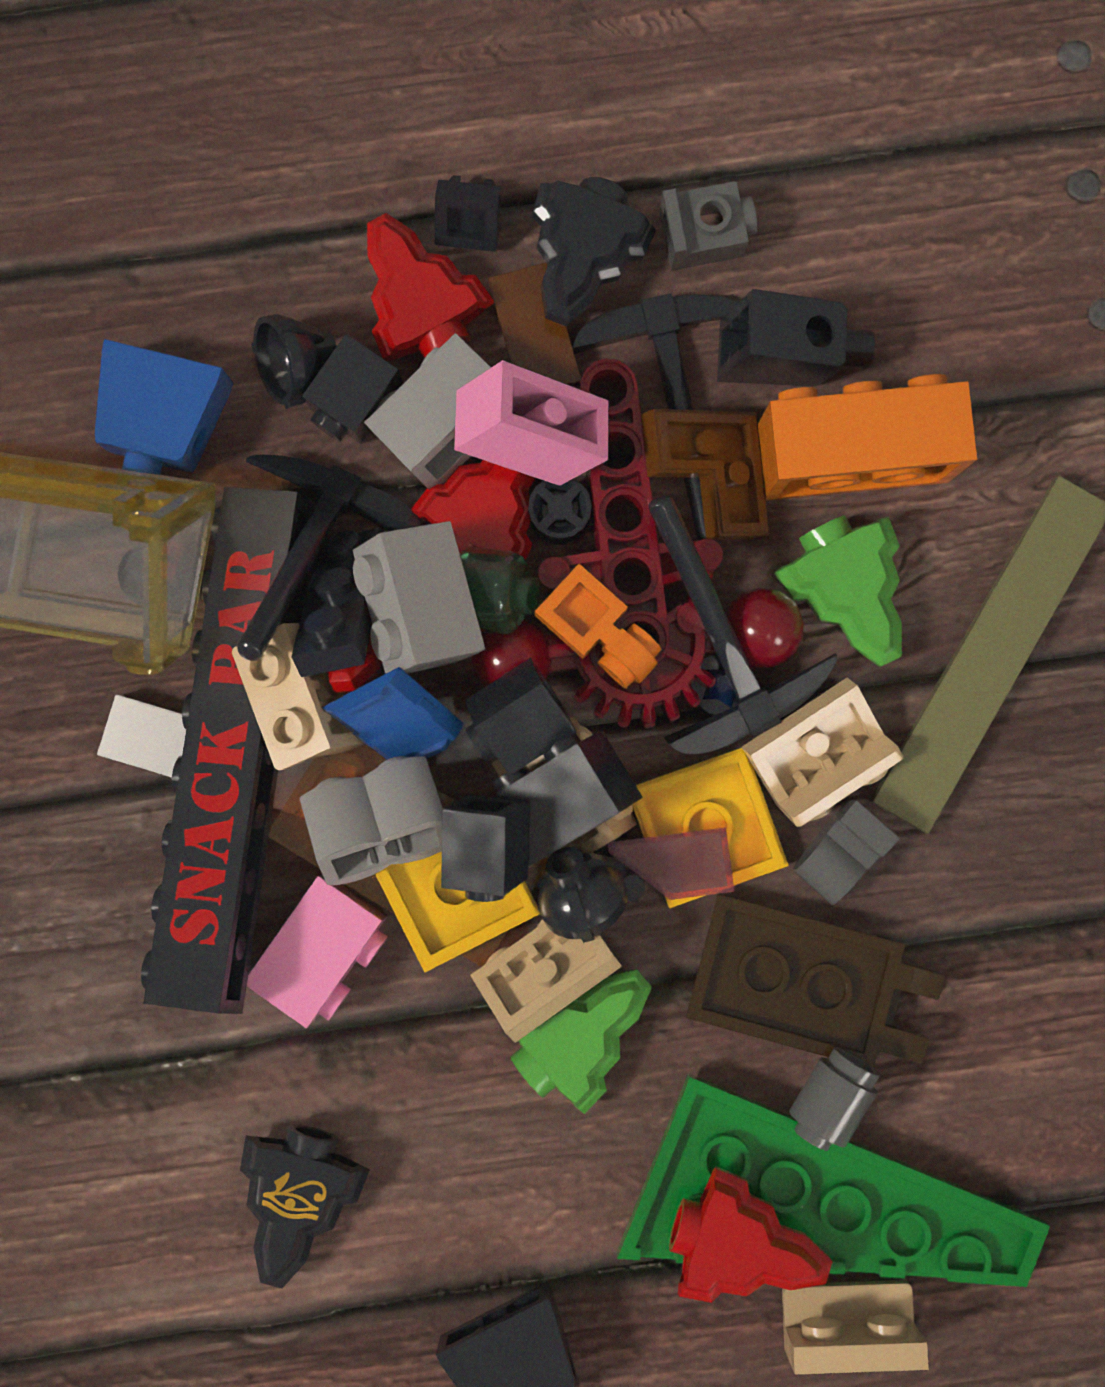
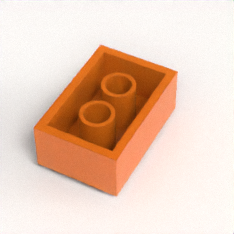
M932 374L908 380V387L883 390L882 382L862 381L844 386L843 394L818 396L817 389L813 387L793 388L778 393V400L769 402L757 424L766 501L949 483L977 461L969 382L948 383L946 375Z

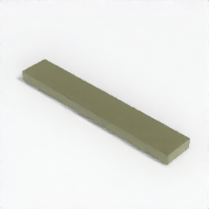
M1061 476L1053 479L901 745L900 751L903 759L888 769L869 801L870 803L920 832L929 834L1104 526L1105 501Z

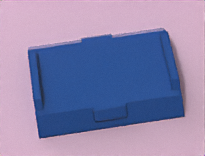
M400 667L322 707L324 711L386 760L399 756L408 758L425 756L428 759L446 750L451 741L457 738L465 724Z

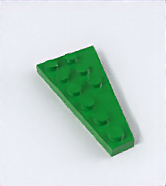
M688 1073L616 1252L617 1259L640 1260V1257L673 1259L676 1263H683V1255L669 1251L670 1236L675 1216L683 1198L700 1202V1198L715 1166L745 1178L748 1183L749 1193L771 1203L781 1225L804 1232L832 1260L830 1274H845V1271L877 1273L880 1277L905 1279V1275L946 1278L948 1282L1027 1287L1050 1225L1038 1217L851 1140L846 1147L832 1144L828 1151L822 1150L810 1144L795 1132L794 1128L798 1121L793 1116Z

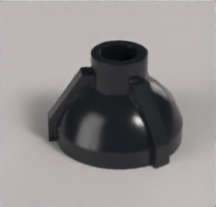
M279 314L260 317L256 322L253 342H251L252 353L255 354L257 368L267 392L274 401L281 405L284 404L285 409L298 407L305 403L302 395L337 347L330 331L320 330Z
M563 847L553 852L548 858L546 868L535 886L538 894V910L549 930L560 937L581 939L585 943L595 940V935L612 926L623 913L628 901V887L624 879L627 873L623 865L616 858L591 852L582 854L575 847Z

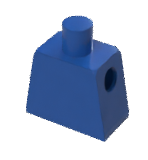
M104 339L100 366L95 441L106 451L125 457L117 490L153 500L162 466L193 473L232 390L233 381L221 367Z

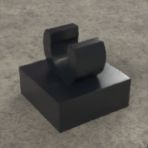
M453 175L449 181L438 180L435 193V245L496 252L499 238L501 186H495L493 179H485L484 185L461 182V176Z

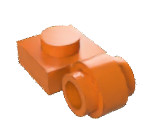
M580 564L571 571L535 610V616L582 659L599 642L603 646L601 649L604 652V656L597 663L615 682L626 689L633 681L641 683L658 664L655 657L662 650L660 645L646 631L634 623L626 631L623 628L618 629L614 626L627 612L628 606Z

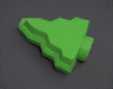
M843 515L801 536L799 540L806 553L774 572L788 596L793 601H806L819 621L840 625L851 647L878 667H882L902 657V622L891 600L900 581L892 556L900 545L889 517L880 518L872 523L852 529L846 516Z
M637 968L609 975L521 1038L518 1042L522 1047L510 1056L511 1061L527 1083L542 1098L557 1088L579 1111L585 1114L607 1091L604 1076L620 1059L619 1037L639 1019L652 986Z

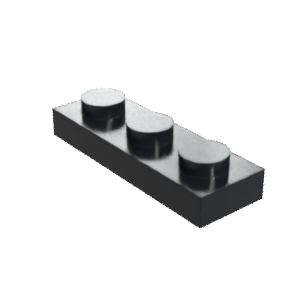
M379 528L358 533L343 531L325 540L315 559L291 655L301 677L365 664L372 622L365 596L359 592L355 584L353 575L355 558L352 550L381 533Z

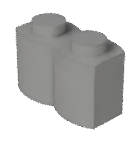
M425 756L390 758L363 777L329 778L320 782L314 789L299 798L317 864L327 885H340L358 881L380 872L391 864H403L421 860L442 851L443 808Z

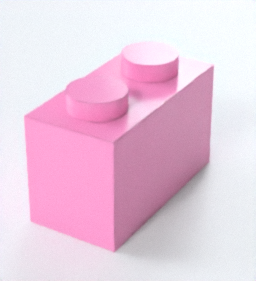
M502 360L456 390L454 450L560 486L608 460V400Z
M319 875L248 975L247 987L305 1028H308L319 1015L329 1021L351 990L342 981L353 965L357 962L366 968L386 941L388 936L382 933L379 928L388 916L344 885H327L323 875Z

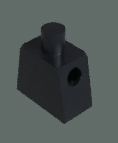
M752 289L720 320L717 382L819 386L842 370L843 367L867 369L874 355V333L871 330L847 328L848 309L842 302Z
M549 1281L440 1335L436 1357L456 1387H580L577 1370Z

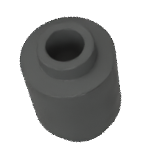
M834 1047L828 1058L821 1057L789 1110L793 1118L798 1121L794 1128L795 1132L810 1144L825 1151H828L832 1144L846 1147L878 1094L874 1085L879 1079L880 1073L854 1054L842 1048Z

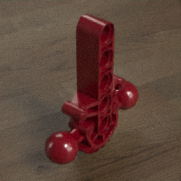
M604 358L595 361L586 368L581 378L579 389L590 393V389L596 384L609 382L616 385L622 391L624 400L618 405L608 407V443H619L630 452L632 461L628 466L621 469H611L601 463L586 471L588 492L592 504L591 516L596 551L545 559L539 567L537 583L543 593L550 595L578 564L582 565L628 606L627 612L614 626L618 629L623 628L626 631L634 623L652 634L654 640L662 649L655 657L658 664L641 683L633 681L626 689L615 682L597 663L604 656V652L601 649L603 646L599 642L582 659L556 634L545 635L537 625L525 619L505 618L488 626L487 632L490 633L481 632L485 650L472 655V665L477 679L484 687L530 657L545 679H547L550 672L577 669L585 683L573 696L577 704L585 702L593 692L601 698L593 713V716L597 719H602L612 704L620 707L617 716V725L619 727L626 728L629 725L633 709L640 710L643 727L652 728L655 726L656 721L655 707L660 706L666 719L669 722H673L680 717L679 708L674 700L676 697H679L690 708H695L700 704L701 699L698 693L690 685L693 681H696L702 687L708 689L714 686L716 678L710 672L702 669L701 666L705 654L715 653L716 651L689 594L684 605L680 604L667 614L664 591L684 583L665 543L658 544L655 521L649 510L652 494L650 478L647 477L638 385L634 372L627 364L617 359ZM616 504H626L637 512L639 526L629 532H619L608 524L605 516L606 510ZM712 539L693 541L712 581L714 571L723 559L722 548ZM625 565H632L641 569L647 579V589L638 595H626L616 587L613 579L614 572L619 567ZM756 588L744 592L732 602L726 613L750 665L754 667L770 668L785 663L797 652L803 640L804 621L799 607L788 595L776 589Z

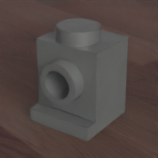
M737 181L676 192V188L663 191L659 212L671 271L744 257L749 243L748 236L757 234V218L752 197L740 198ZM720 213L723 217V221L715 226L708 225L701 219L703 215Z

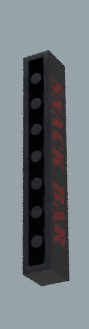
M224 487L222 505L213 514L211 529L215 549L212 568L207 569L202 581V598L206 605L202 630L196 633L192 645V660L196 667L192 692L186 696L182 708V723L186 729L182 756L177 758L172 771V787L176 793L172 820L167 822L162 835V852L166 858L163 881L155 890L151 905L152 919L156 923L152 950L146 954L141 968V983L145 989L143 1004L218 1014H243L279 770H276L272 763L233 658L232 650L239 643L314 509L298 492ZM307 575L280 625L283 623H300Z

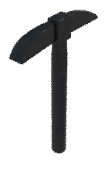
M672 293L642 299L641 304L616 309L589 321L577 334L573 345V353H580L647 334L648 340H653L668 409L694 410L677 334H679L680 327L722 319L739 301L701 294L673 297ZM684 478L697 539L700 541L706 539L700 479Z
M263 454L247 457V463L318 495L314 509L237 644V650L241 657L250 661L261 659L340 512L345 514L347 508L388 531L422 526L419 517L411 511L409 506L388 493L360 482L361 477L335 465L328 468L308 460L282 455Z
M668 494L655 497L649 503L650 513L737 698L733 699L736 704L735 707L664 737L671 747L686 754L707 753L732 744L749 734L754 737L782 723L780 718L801 706L823 684L836 664L837 654L835 653L768 690L762 685L760 686L673 497Z

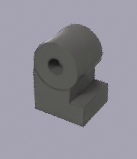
M845 800L801 855L793 871L833 905L840 901L855 886L865 871L869 870L879 857L883 858L900 838L857 800Z

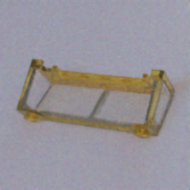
M0 452V627L112 645V658L116 662L126 665V669L129 672L140 675L163 672L190 649L215 512V483Z

